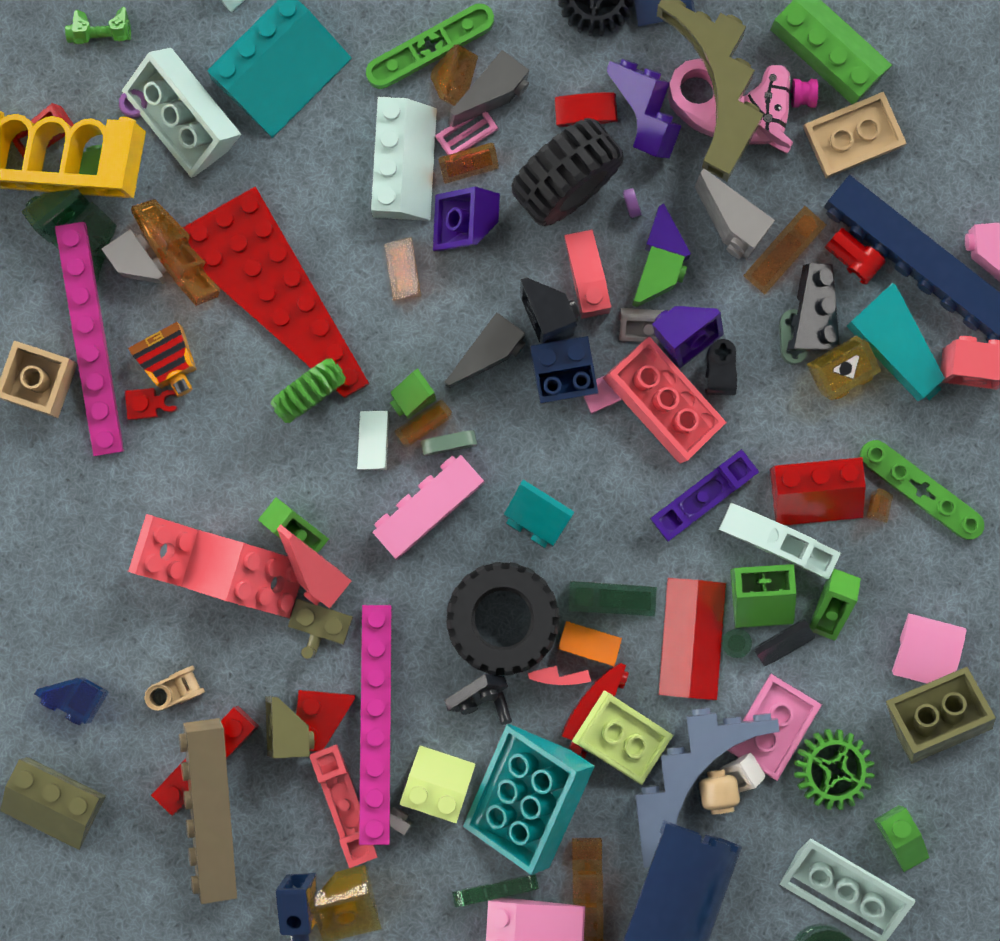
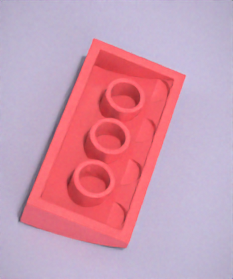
M650 336L603 377L605 382L679 464L688 461L727 423Z

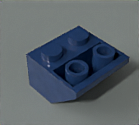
M588 336L530 346L540 404L598 394Z

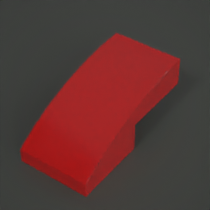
M583 93L555 97L556 125L558 127L573 126L576 122L585 118L597 120L600 124L618 122L616 93Z

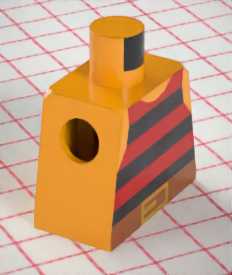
M178 322L128 348L133 357L159 388L162 389L171 384L177 397L183 396L193 389L186 375L197 369L184 330Z

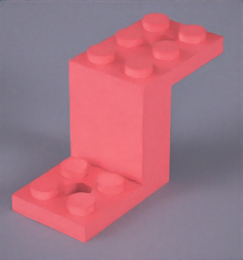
M148 514L145 516L128 572L181 586L227 602L286 618L291 616L300 587L288 556ZM164 544H167V552L161 558V547ZM276 577V586L274 589H271V582Z

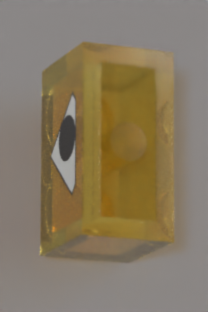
M854 336L807 364L819 391L831 401L846 396L850 389L870 382L874 375L881 372L869 343L858 336Z

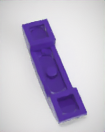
M741 449L652 516L650 520L668 542L758 474L759 471Z

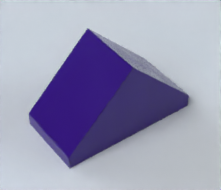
M663 203L657 209L645 250L650 251L651 246L685 256L684 261H686L691 253Z

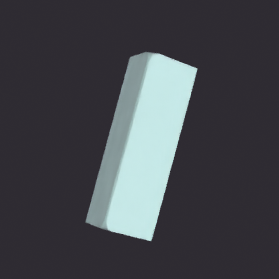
M388 411L360 412L357 469H387Z

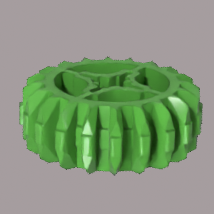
M333 359L323 360L272 399L271 405L274 408V412L285 423H291L345 382L346 377L342 373L343 370Z
M830 729L824 730L825 739L815 732L813 738L816 743L813 744L810 740L805 739L804 744L809 750L807 752L802 749L797 750L799 755L804 756L803 761L794 760L793 763L798 767H802V771L794 772V777L804 778L803 781L797 784V787L799 789L809 787L804 797L810 799L816 794L814 804L820 806L825 799L824 805L828 810L832 809L834 801L839 810L844 809V800H846L849 806H854L855 801L852 796L855 795L862 800L864 794L859 791L861 787L867 790L871 789V785L864 782L865 778L873 779L875 776L871 772H866V768L874 766L873 761L864 760V758L871 754L870 750L859 751L864 742L857 740L852 744L854 740V734L848 733L843 740V730L840 729L836 730L834 738ZM840 745L838 751H835L834 755L829 759L816 755L827 746ZM848 751L855 758L857 765L856 775L848 771L846 767ZM837 761V768L840 769L841 772L845 773L846 777L841 774L836 775L834 773V777H830L832 772L828 769V767L822 765V762L828 765H835V762ZM812 763L822 770L823 776L820 781V788L816 786L812 778ZM840 780L852 783L843 792L836 794L828 793L830 787L833 788L836 782Z

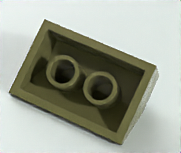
M964 667L886 701L897 737L911 764L992 730L996 720L968 667Z
M26 757L18 760L5 786L0 811L80 850L106 795Z

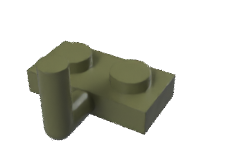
M297 599L288 627L310 634L307 646L301 651L302 656L309 659L315 657L321 638L344 645L353 616Z

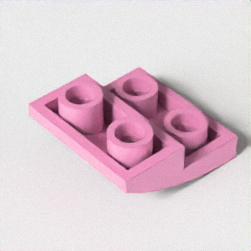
M908 613L899 639L901 645L892 669L893 675L929 683L957 671L964 645L966 628Z

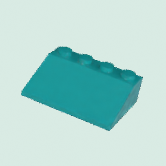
M277 0L207 72L211 80L273 138L352 57L299 0Z
M507 724L463 827L530 875L548 869L595 766L572 750Z

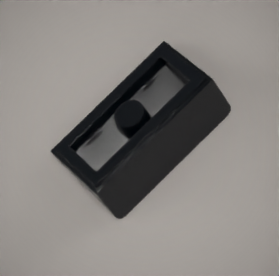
M802 619L755 647L754 651L763 665L767 666L815 638V635L806 620Z

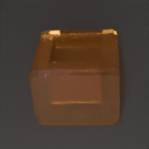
M880 488L872 491L866 517L871 520L887 523L893 495Z

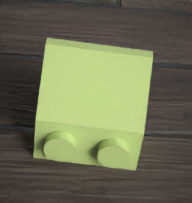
M420 745L399 805L457 823L475 763Z

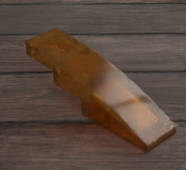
M155 199L132 206L131 212L149 245L176 284L195 306L218 298L221 289L203 271L205 261L188 245L190 235Z
M572 838V904L585 906L584 941H603L602 838Z

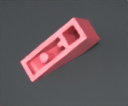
M593 230L564 235L581 319L609 314L611 303Z
M280 525L277 531L296 579L306 590L303 595L316 606L321 602L330 609L352 581L334 565Z

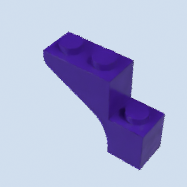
M622 59L621 63L609 61L607 67L608 75L636 114L637 134L633 147L655 157L670 158L681 129V125L672 122L673 116L660 112L670 82L660 79L661 73L648 68H645L644 72L638 70V64L630 60Z

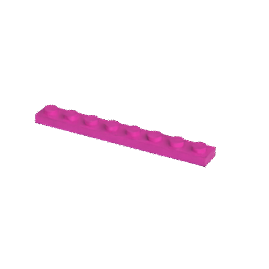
M85 222L55 226L93 456L124 452L87 225Z
M362 605L359 845H390L391 605Z

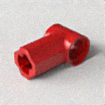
M843 227L825 246L830 253L847 266V271L850 274L853 272L861 279L859 282L864 285L868 284L886 263L884 257L870 246L861 244Z

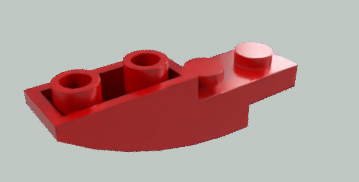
M618 663L599 677L581 697L565 724L561 736L571 740L568 749L584 759L587 752L583 751V748L572 740L603 691L605 690L615 697L617 689L624 688L629 672L624 671L626 668L625 664Z

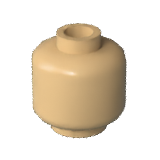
M725 769L707 772L708 778L702 779L699 782L703 808L710 810L712 815L735 811L734 806H737L740 802L736 777L726 775Z

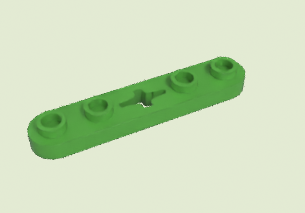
M478 3L373 59L366 67L368 82L377 89L387 88L483 36L494 25L492 9L485 4ZM429 40L431 43L438 42L435 45L434 52H431L429 49L422 51L426 47V41Z
M879 440L869 441L862 446L860 457L863 458V465L957 536L964 540H972L982 534L984 520L979 513L903 456ZM912 480L918 485L926 483L928 485L926 491L931 496H934L935 499L932 500L926 495L918 497L916 495L918 490L909 481Z

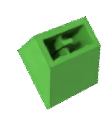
M794 564L730 569L735 628L794 624L796 605Z

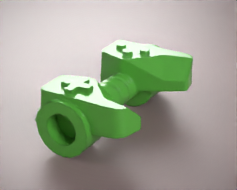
M124 6L120 8L115 17L108 22L109 25L90 27L84 12L75 10L73 24L65 26L67 42L83 44L88 43L90 38L113 37L114 41L131 40V25L126 8Z

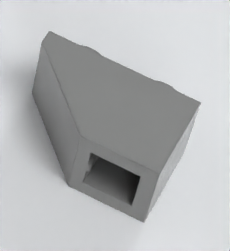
M129 229L102 248L109 261L122 277L159 284L167 282L163 275L167 271L158 257L153 260L147 252L151 247L142 234L136 236Z

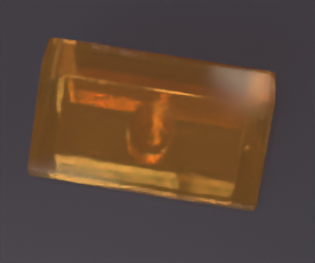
M494 143L449 154L438 159L445 184L499 169Z
M412 237L384 244L393 301L422 296Z
M441 399L394 432L403 446L409 447L451 419L453 414Z

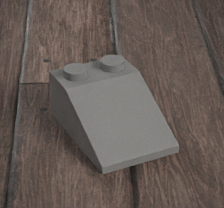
M703 169L694 187L723 243L728 246L726 250L737 259L743 257L747 260L775 220L706 169Z

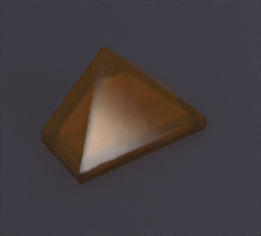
M459 44L454 45L436 64L430 76L439 98L452 106H455L470 89L478 55Z

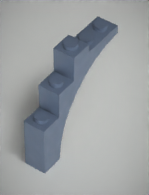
M710 708L692 709V715H687L691 751H685L684 746L667 748V753L661 755L665 790H659V785L641 787L642 792L635 795L644 868L651 865L662 835L660 829L663 821L665 820L673 824L677 823L685 797L698 776L717 757L733 746L756 736L780 732L777 718H771V713L753 715L752 721L741 722V716L723 718V724H718L716 712L710 713Z

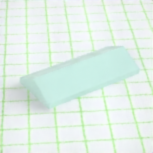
M811 838L798 850L780 882V885L875 941H887L915 903V899ZM792 877L796 878L881 928L884 932L882 935L876 933L791 883L790 879Z

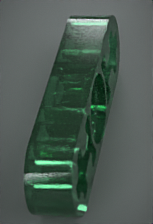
M535 873L533 875L529 874L502 880L494 884H483L452 892L455 907L534 891L539 889V884Z

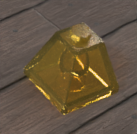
M366 865L335 872L310 902V909L323 941H334L382 929Z

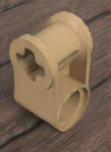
M194 666L182 669L170 675L169 678L150 686L145 692L144 697L147 706L152 710H165L205 693L204 688H200L193 673L195 670ZM157 689H163L167 694V700L161 706L157 705L153 700V694Z

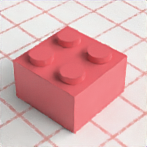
M960 336L959 339L945 346L941 361V372L945 377L942 383L999 389L1000 340H989L988 343L977 342L976 337Z

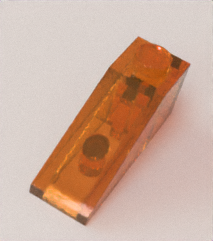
M804 206L743 276L765 295L827 224Z

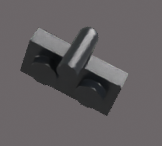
M482 675L444 700L447 711L461 712L463 715L471 714L477 711V706L482 703L494 701L501 725L511 723V715L502 692L508 687L505 676Z

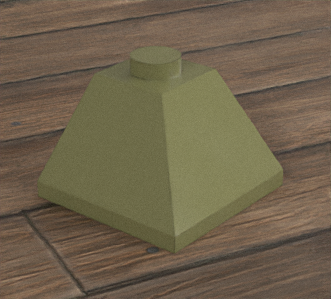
M265 696L267 756L271 758L309 757L310 749H314V732L309 731V726L278 697Z

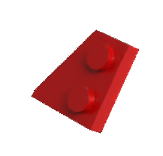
M308 690L298 691L296 715L309 726V731L314 732V749H310V751L325 749L353 704L356 695Z

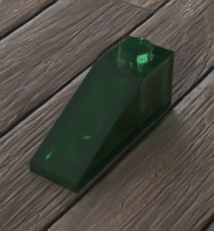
M570 581L568 611L655 616L657 587Z

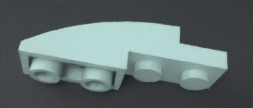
M730 503L718 529L828 580L841 554L805 534L733 503Z

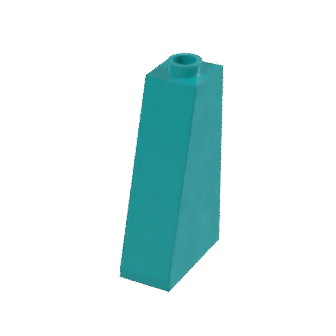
M892 283L846 327L917 401L925 397L930 400L942 389L939 384L945 377L897 286Z

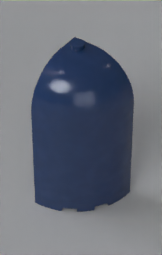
M664 820L660 829L661 838L623 941H709L742 846L714 835H705L704 840H701L702 836L699 835L700 833Z

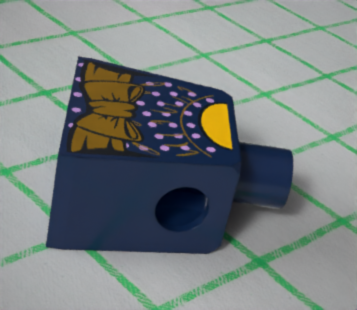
M316 873L286 874L276 889L280 934L291 935V941H309V934H311L318 921Z

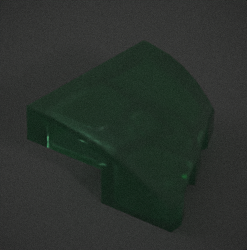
M91 202L70 224L85 222L87 225L97 282L100 277L99 273L103 261L106 259L102 248L110 243L117 225L98 206ZM56 237L51 243L58 248Z

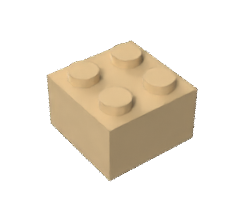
M14 341L0 378V399L59 418L77 363L69 358Z

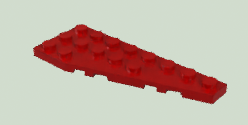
M256 186L181 228L208 278L307 366L313 368L326 359H333L340 366L346 379L336 391L342 397L346 398L369 385L367 378Z

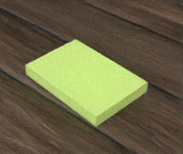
M604 690L572 741L643 785L674 735Z

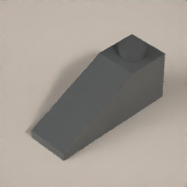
M501 50L450 111L448 124L454 127L480 116L484 112H489L510 103L515 95L520 97L529 85V82H527L529 69Z
M496 312L446 379L445 386L451 389L508 360L511 355L517 357L526 344L523 341L525 332Z

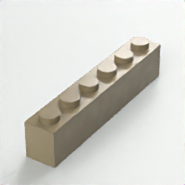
M220 718L183 723L184 733L179 734L180 751L186 753V762L181 763L183 781H188L189 791H184L183 795L185 809H190L191 819L186 820V830L188 838H193V848H188L190 866H195L196 873L195 876H191L192 893L198 894L201 904L237 899L224 727Z

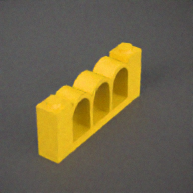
M0 111V189L134 198L146 131L136 123V120L129 117H119V120L107 119L106 126L99 120L92 118L83 119L71 127L62 118L55 116L45 117L34 124L23 115L12 114L4 116V112ZM28 130L22 170L6 169L12 139L18 133ZM65 132V144L59 173L42 172L49 141L53 136ZM103 135L97 175L79 174L86 143L94 136Z

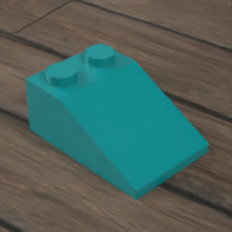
M523 479L504 516L508 518L506 522L508 526L518 532H521L522 529L527 530L533 534L530 538L533 542L546 548L547 544L552 547L554 546L572 518L574 511Z

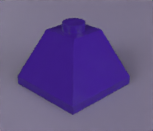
M475 186L436 194L433 251H445L477 245L499 222L500 193Z
M674 306L669 311L661 312L652 324L655 336L678 369L724 335L721 312L717 308Z

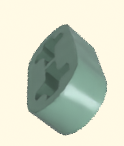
M796 309L786 311L779 320L780 353L784 362L790 365L801 363L808 354V351H802V353L797 355L796 359H793L792 354H787L786 351L788 342L793 339V335H791V326L786 325L785 321H788L791 315H797L798 310Z
M474 430L421 441L423 456L477 446Z

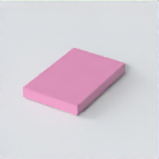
M770 674L743 721H752L753 715L771 713V718L778 719L780 732L756 736L733 746L727 751L738 758L752 753L763 772L778 781L822 704Z

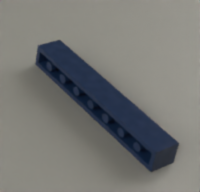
M849 174L824 205V208L828 210L826 212L827 216L836 223L842 221L850 228L849 233L859 241L865 239L884 259L887 257L896 264L894 268L905 277L912 276L918 281L917 286L920 290L928 295L933 293L941 299L940 304L944 309L951 313L956 311L964 317L963 323L968 328L974 331L979 329L987 336V342L989 340H1000V292Z

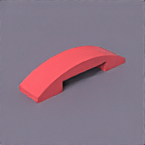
M336 744L310 754L312 766L317 780L322 786L349 868L378 858L374 845H359L360 802L338 745Z

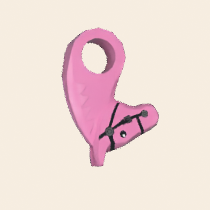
M701 58L685 61L674 70L667 93L670 107L691 128L713 137L716 126L714 94L709 101L697 104L686 100L680 89L684 81L689 78L698 77L706 80L713 90L711 79ZM782 65L767 67L761 83L746 96H742L740 101L742 103L746 101L753 103L760 109L759 112L763 113L762 121L749 144H770L777 150L787 154L793 145V142L784 134L789 114L791 79L790 72Z

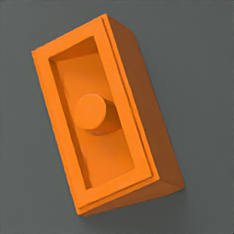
M566 621L558 649L615 666L622 638Z

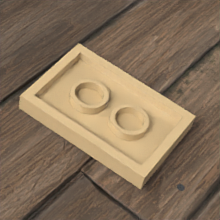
M884 92L810 121L803 126L825 178L902 148L907 144Z

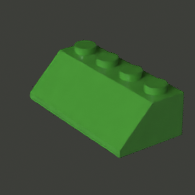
M793 0L775 18L770 29L851 104L857 103L892 66L889 61L821 0Z

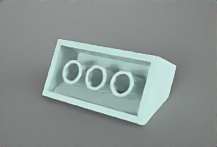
M172 48L149 52L122 89L123 94L125 93L135 109L140 111L139 114L191 178L198 175L227 153L242 135ZM136 89L144 93L147 101L146 109L141 106L140 97L132 94L130 90Z
M378 97L371 202L373 218L430 221L437 108L407 98Z

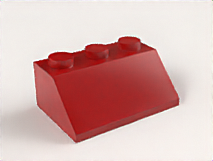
M862 457L776 465L770 468L776 522L783 525L863 518L866 484Z

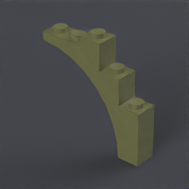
M661 0L658 4L657 16L675 27L692 44L704 62L711 79L716 102V126L713 140L703 161L702 169H706L711 174L727 182L763 118V113L759 112L760 109L751 102L746 101L742 103L740 101L752 81L755 70L751 68L747 61L741 58H732L744 37L746 26L743 25L739 18L733 15L726 16L720 13L714 23L707 14L701 11H696L695 13L686 8V5L681 0Z

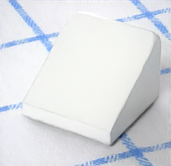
M752 753L745 754L719 769H725L726 775L736 777L739 793L756 788L765 778V773Z

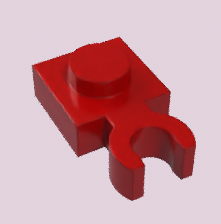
M155 388L125 391L127 419L157 418V409H163L169 413L177 411V406H167L165 403L167 397L176 396L174 390H165L159 396H156Z

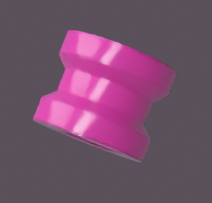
M800 79L792 80V108H799L801 105L816 108L818 101L817 79H810L808 82H802Z

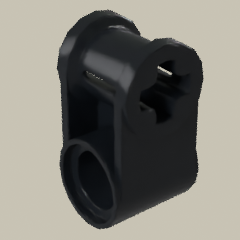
M719 339L708 348L705 378H708V387L705 389L706 395H736V348L727 339ZM720 346H723V351L729 354L723 360H720V356L715 355L714 352Z

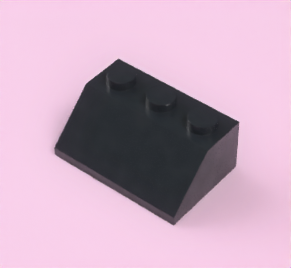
M527 277L521 279L520 298L539 343L561 341L574 336L578 316H580L574 300L568 301L566 293Z

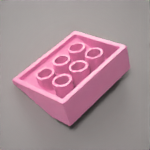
M503 897L488 901L486 941H584L585 906Z

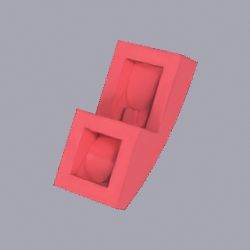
M557 666L528 672L529 679L545 684L575 685L591 682L588 670L560 677Z

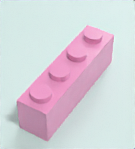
M462 455L458 458L451 456L440 466L443 470L435 478L430 475L418 485L421 490L413 497L410 494L406 495L397 503L398 510L393 515L389 516L386 513L374 524L377 529L372 533L396 560L484 484V480Z

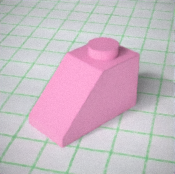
M1000 223L976 224L968 230L969 234L965 235V248L967 251H971L972 260L1000 282Z

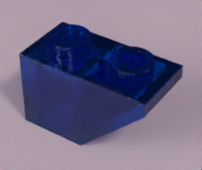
M81 677L39 688L34 695L41 698L40 704L53 711L58 708L67 713L66 719L81 725L82 722L84 724L92 722L109 691Z

